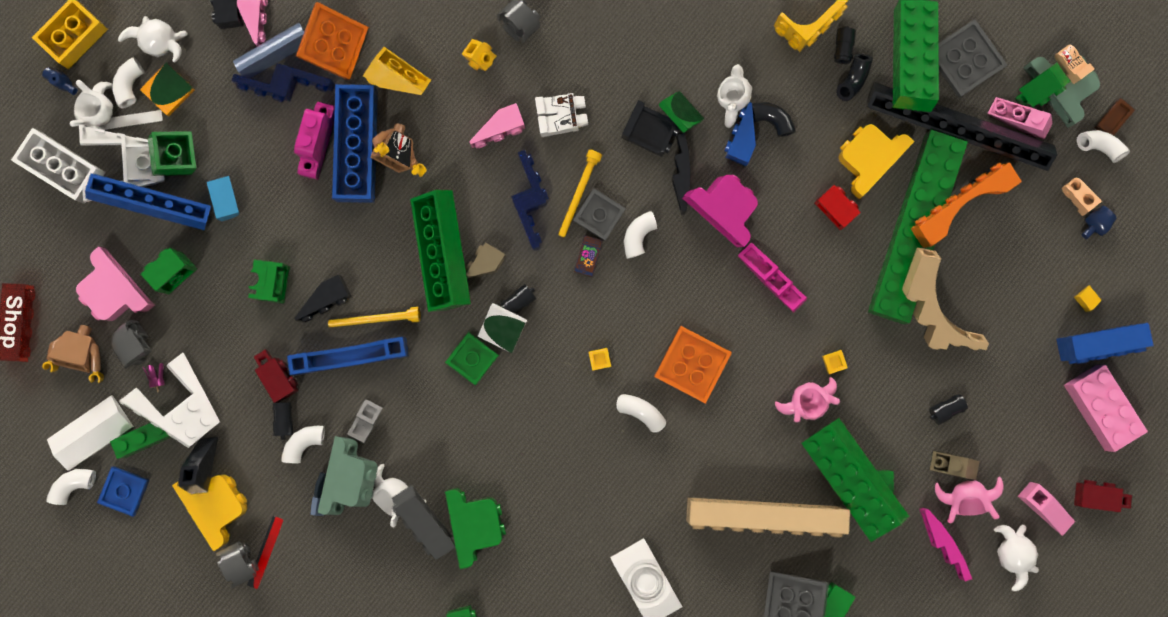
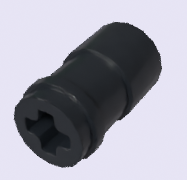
M849 26L837 29L836 51L834 54L835 63L850 64L853 59L852 53L856 30L849 28Z
M524 284L512 296L502 301L503 303L500 305L502 308L516 314L537 299L533 294L535 290L533 287L529 289Z
M961 394L953 395L952 398L929 408L930 419L940 425L952 419L955 415L965 412L968 409V405Z
M291 402L273 403V436H281V440H285L288 435H293Z

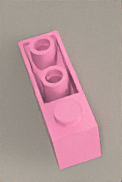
M237 0V7L256 46L261 45L266 39L263 29L264 24L267 22L265 6L268 5V0Z
M997 97L988 112L989 116L1027 135L1045 140L1053 124L1050 113Z
M517 104L499 109L469 141L472 148L476 147V149L486 146L487 142L493 140L498 142L509 134L514 136L522 133L525 125Z
M1030 482L1018 495L1024 503L1061 536L1075 522L1060 503L1038 483Z

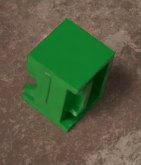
M254 259L251 272L258 274L259 281L254 286H248L251 290H257L256 294H249L248 298L284 304L290 266L283 263Z

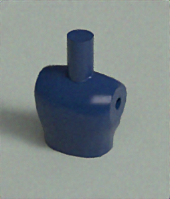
M47 67L43 71V78L56 88L68 91L72 95L78 92V89L72 86L69 77L60 70Z
M1100 206L1092 211L1084 219L1089 227L1081 234L1082 237L1088 239L1094 232L1100 236L1105 235L1116 221V215L1106 206Z

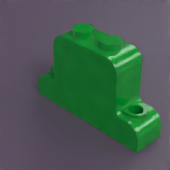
M455 488L445 491L459 567L464 569L470 567L474 561L478 560L477 549L500 544L503 535H506L505 524L500 522V516H502L501 504H497L495 499L489 497L468 502L465 492Z

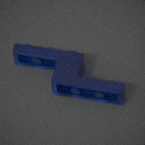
M278 63L276 64L270 84L233 74L231 80L237 85V89L246 92L248 89L253 90L256 95L266 97V95L273 96L272 99L282 103L284 100L291 101L296 83L306 87L309 84L316 86L315 88L322 92L327 90L333 91L335 87L331 79Z
M525 150L518 152V156L532 188L515 194L511 198L533 251L541 249L539 244L542 243L538 232L534 233L532 226L535 223L531 214L527 216V213L547 206L546 200L549 197L545 188L541 190L539 182L542 181L538 171H533L531 165H534L531 154L527 155Z

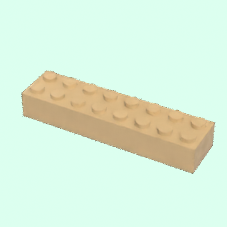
M687 498L686 521L694 529H704L705 526H710L713 530H724V527H730L732 531L742 532L744 528H749L752 532L763 533L764 529H768L771 533L783 534L785 530L794 535H803V532H807L813 536H823V533H827L832 537H843V534H849L850 510L842 506Z

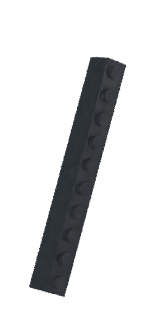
M876 82L867 98V108L967 141L969 144L1049 171L1058 155L1055 145L936 104L931 112L893 108V88Z

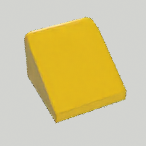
M1090 285L1074 296L1085 312L1092 311L1101 302V299Z

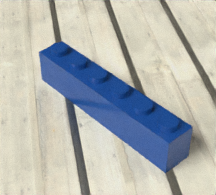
M90 173L85 189L86 199L205 230L211 208L210 205Z

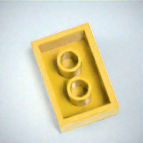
M68 0L32 38L59 64L70 69L108 28L80 2Z

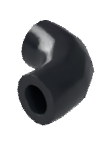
M866 54L854 55L847 77L836 89L839 99L850 101L860 92L871 69L873 61L871 56Z
M770 102L752 104L754 122L767 121L775 127L778 137L796 133L795 125L790 115L782 107Z

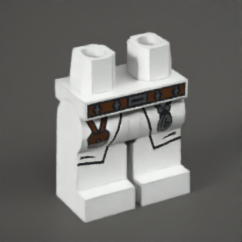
M573 93L555 97H535L541 137L579 131V127L588 125L587 113L576 115V109L586 108L584 96H573Z

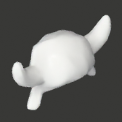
M144 16L140 27L132 26L126 28L119 35L118 41L122 42L128 38H137L138 46L144 53L160 57L171 51L173 53V62L176 63L181 57L182 52L177 41L185 38L188 33L186 31L174 33L167 23L158 19L149 20L147 16Z
M739 64L732 67L731 76L722 81L717 93L718 102L726 109L725 126L727 128L735 124L738 111L749 104L753 89L748 80L743 77V68Z
M77 80L76 85L82 92L77 97L74 105V115L77 120H72L70 126L84 125L99 129L100 126L108 124L113 114V104L103 94L106 89L112 88L113 84L110 82H99L91 90L81 80Z
M384 464L378 466L372 499L384 512L392 516L390 526L395 527L399 517L392 510L394 506L392 497L408 488V486L396 478L383 480Z
M1023 524L1016 533L1010 526L1006 525L994 528V532H1001L1005 537V540L997 550L1001 566L1009 572L1016 574V582L1011 588L1012 591H1019L1025 587L1028 582V572H1039V568L1035 566L1038 557L1037 549L1032 541L1024 536L1027 527Z

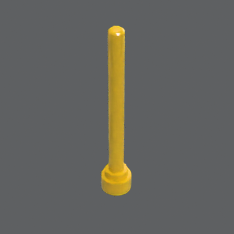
M591 149L587 152V165L558 233L561 237H565L594 165L601 161L603 155Z
M410 307L407 312L328 320V326L339 327L404 319L420 322L421 315L419 307Z

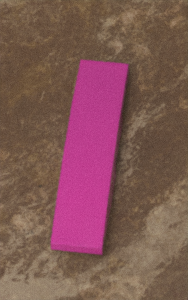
M752 242L738 255L760 281L793 313L807 300V297L793 285V282L779 270V267Z
M920 508L919 510L931 545L935 548H941L945 562L955 565L959 579L963 581L971 580L972 577L965 559L955 541L928 509Z

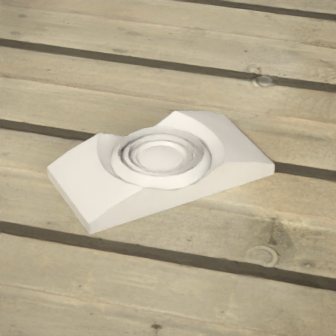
M644 538L610 557L643 617H666L682 608L680 601Z

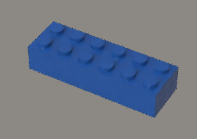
M335 84L332 199L336 202L375 203L376 160L370 158L374 149L372 139L377 135L378 90L374 85Z

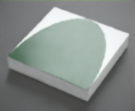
M492 303L478 337L513 353L527 320Z

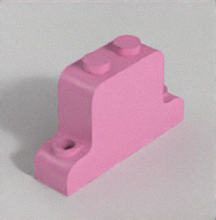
M97 247L91 253L90 260L95 270L77 285L76 292L80 296L78 298L80 302L92 310L91 314L95 319L114 321L128 308L137 313L138 311L147 312L155 306L107 249Z

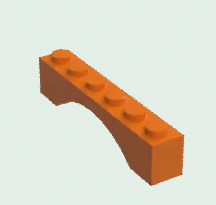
M1010 162L995 164L990 168L991 172L981 174L975 179L976 182L974 184H968L961 188L960 194L957 196L954 194L945 200L946 204L936 206L930 211L931 214L929 216H923L916 220V225L911 230L922 247H932L946 237L954 216L969 200L981 194L998 195L1007 193L1021 183V179Z

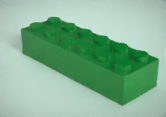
M899 0L894 9L893 108L931 112L939 101L938 1Z
M433 190L411 198L410 202L428 312L446 311L471 304L453 190Z
M840 418L801 443L846 508L850 510L851 515L870 542L902 525L909 517Z

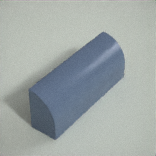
M298 22L233 60L237 71L246 80H249L298 51L305 32L302 25Z

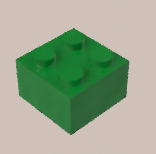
M151 132L148 137L152 176L192 175L196 170L192 132Z
M169 248L163 250L158 255L159 258L148 263L141 275L156 292L171 294L198 269L183 252Z

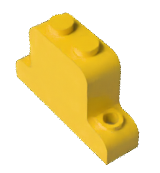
M869 124L864 128L860 126L852 134L855 138L851 142L847 140L840 147L842 152L839 154L840 163L856 177L851 183L852 194L858 199L862 198L915 142L912 138L902 134L900 136L896 135L890 140L875 125Z
M225 474L214 476L210 479L208 492L190 494L177 486L178 482L173 484L174 490L211 549L215 551L226 545L229 541V533L226 530V526L244 515L247 511V499L242 493L238 492L235 480Z

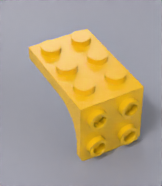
M837 0L816 22L809 25L796 24L784 13H781L774 24L775 31L779 36H784L794 50L797 49L801 52L807 45L811 47L820 34H824L834 20L837 21L844 14V11L848 8L846 4L849 0Z

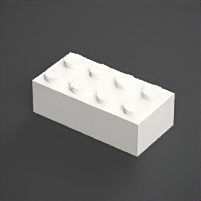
M34 128L31 129L11 159L43 181L83 204L86 202H83L82 182H88L90 173L104 176L106 173Z

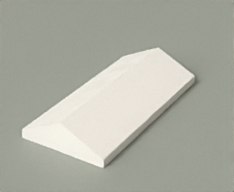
M111 395L48 438L47 441L53 456L67 471H70L107 446L111 440L120 437L134 426L114 396Z

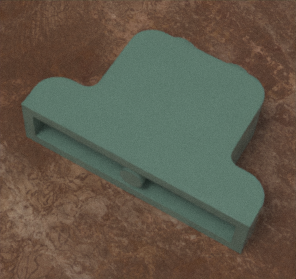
M1037 57L1023 68L1033 80L1054 64H1050L1044 57ZM1094 71L1075 84L1069 82L1065 85L1066 90L1059 95L1052 94L1049 96L1051 100L1048 102L1067 128L1084 118L1085 113L1080 102L1100 87L1098 75Z
M335 436L317 513L340 515L343 512L344 505L351 507H366L369 505L378 466L373 460L357 456L358 444L355 439Z

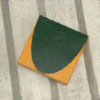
M167 63L140 89L167 116H170L195 91Z

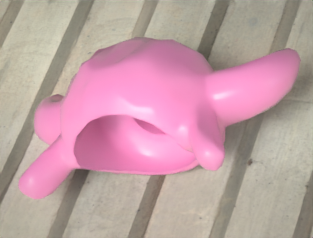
M829 377V384L823 388L813 382L805 383L794 390L792 402L787 404L775 402L776 409L785 415L795 414V422H799L801 417L806 420H816L823 417L829 409L830 403L834 405L840 403V399L833 396L837 390V383L832 377Z
M1001 477L997 478L996 486L990 490H987L983 484L975 480H967L957 484L951 494L945 493L939 483L935 484V493L938 499L944 504L952 505L947 519L948 523H953L956 515L972 516L989 512L994 519H999V515L991 502L1002 495L1003 481Z

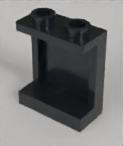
M638 100L621 138L663 157L664 152L669 153L673 144L670 140L672 136H677L679 128L669 117L646 107L644 102Z

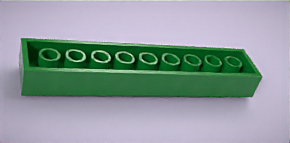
M930 130L924 135L868 313L903 325L911 322L917 302L907 299L902 288L917 247L923 248L911 228L916 225V220L923 216H929L933 208L946 204L945 200L951 196L968 143L967 141L934 130ZM935 245L923 249L933 250Z

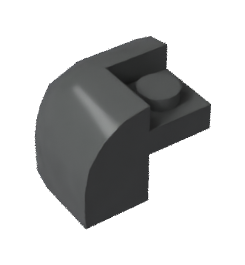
M136 320L127 321L112 336L111 345L113 351L125 369L131 365L142 364L146 361L144 357L152 352L144 340L148 335L139 321Z

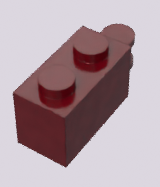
M267 349L254 356L259 366L255 369V372L274 403H280L299 391L296 387L298 383L293 376L288 374V366L283 359L272 358ZM267 358L268 362L263 364L262 360Z
M1084 480V483L1076 482L1074 506L1121 512V507L1131 509L1133 495L1123 494V489L1116 488V484L1103 482V486L1096 485L1097 481Z

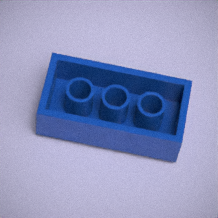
M1149 323L1128 325L1056 339L1061 361H1068L1069 364L1106 359L1111 356H1122L1133 352L1147 351L1146 347L1154 346Z

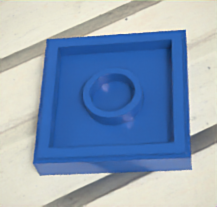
M112 466L97 503L133 517L137 513L149 479Z

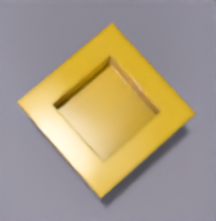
M607 348L589 352L592 371L611 367Z
M842 350L822 356L828 374L848 368Z

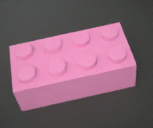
M1095 365L1064 384V387L1105 451L1116 452L1148 432L1106 365Z

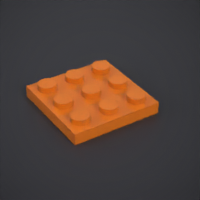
M316 2L296 57L346 80H350L369 27Z
M680 326L654 377L706 404L732 352Z

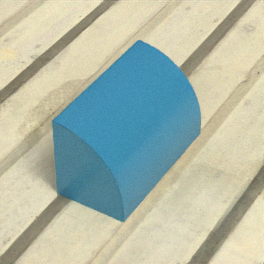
M227 176L208 181L207 186L216 219L225 221L238 216L239 210L230 177Z

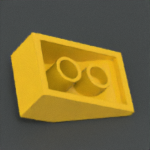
M385 47L376 55L363 75L370 84L380 88L422 95L431 82L430 78Z

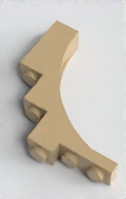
M917 247L902 290L907 299L917 302L913 315L919 324L928 326L924 335L928 346L936 350L940 348L947 350L950 343L957 347L962 345L973 350H987L989 343L984 335L962 330L949 321L942 313L936 296V276L941 258L936 251Z

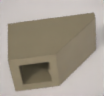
M485 242L484 246L480 245L475 253L477 257L474 262L470 261L465 269L467 272L466 276L473 279L497 273L506 255Z
M933 451L930 470L976 480L980 461Z

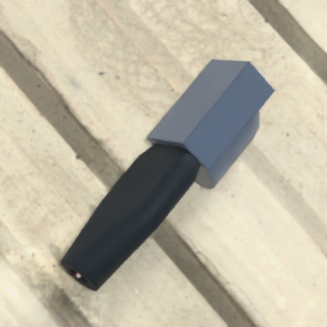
M320 472L315 484L310 515L324 516L317 512L325 482V472Z

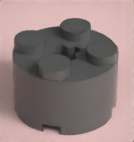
M512 0L497 14L498 21L502 20L505 24L503 29L517 42L521 39V43H524L540 28V15L537 11L531 10L525 0Z
M238 541L216 552V557L220 556L221 558L218 561L220 570L227 582H233L232 588L256 577V571L259 570L256 561H251L248 555L250 548L246 542L241 543Z

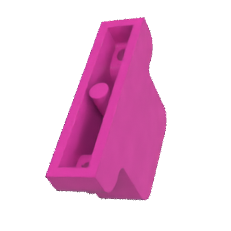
M317 102L314 110L306 109L303 114L294 147V153L300 157L298 174L300 176L315 180L319 179L334 125L335 106ZM322 109H326L327 112L322 113ZM308 163H311L310 169H306Z
M735 175L720 176L715 179L707 191L698 187L697 189L687 191L683 196V200L733 245L745 247L749 242L751 235L744 226V223L757 207L758 201L754 196V192L744 187L738 177Z

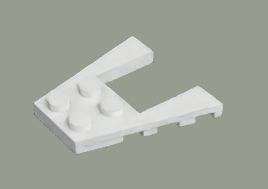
M79 125L80 145H122L124 178L122 182L140 187L164 182V176H152L147 139L125 136V134H116L103 129ZM82 182L83 202L92 201L85 198V189L88 182Z
M182 353L168 363L167 368L192 395L163 417L137 388L119 402L122 405L125 404L133 412L143 416L151 424L161 428L169 436L189 448L220 421L187 358Z

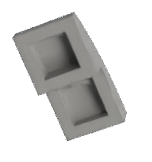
M365 399L347 435L365 444L383 408Z

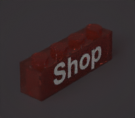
M2 283L0 303L1 361L28 362L31 354L29 347L30 338L32 337L31 320L34 316L32 306L35 299V290L32 285Z

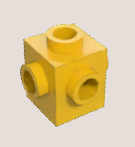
M474 39L470 41L462 52V55L469 61L468 65L475 70L481 69L486 71L496 57L491 51L492 47Z

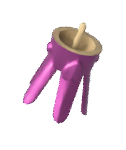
M163 363L159 364L158 378L153 366L148 365L149 375L143 367L149 380V388L156 387L157 392H159L158 387L165 385L163 380Z

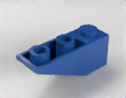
M749 102L747 107L741 109L739 117L742 119L739 124H735L731 133L734 135L732 142L728 141L724 150L727 152L725 158L747 166L756 146L751 102Z

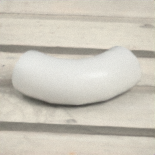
M135 57L128 59L121 65L113 78L112 91L119 108H127L137 100L132 90L133 83L145 72Z
M1099 130L1080 133L1077 137V145L1081 150H1099L1105 153L1113 163L1120 161L1130 153L1125 144L1107 132Z
M652 211L635 218L627 228L624 238L627 259L645 253L643 239L647 233L657 229Z
M626 394L618 397L617 410L620 413L638 418L651 432H659L665 427V418L649 402Z
M309 426L295 432L285 444L281 462L301 463L302 453L307 447L323 445L325 426Z
M75 469L64 473L52 484L46 501L51 504L66 505L69 495L73 490L78 488L90 490L93 487L96 472L88 469Z

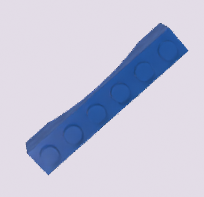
M397 337L356 346L289 355L287 359L290 375H301L409 357L406 338Z

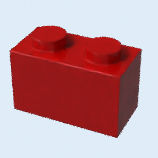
M833 185L814 204L839 230H842L861 212L858 210V205L845 196L846 193L841 187Z

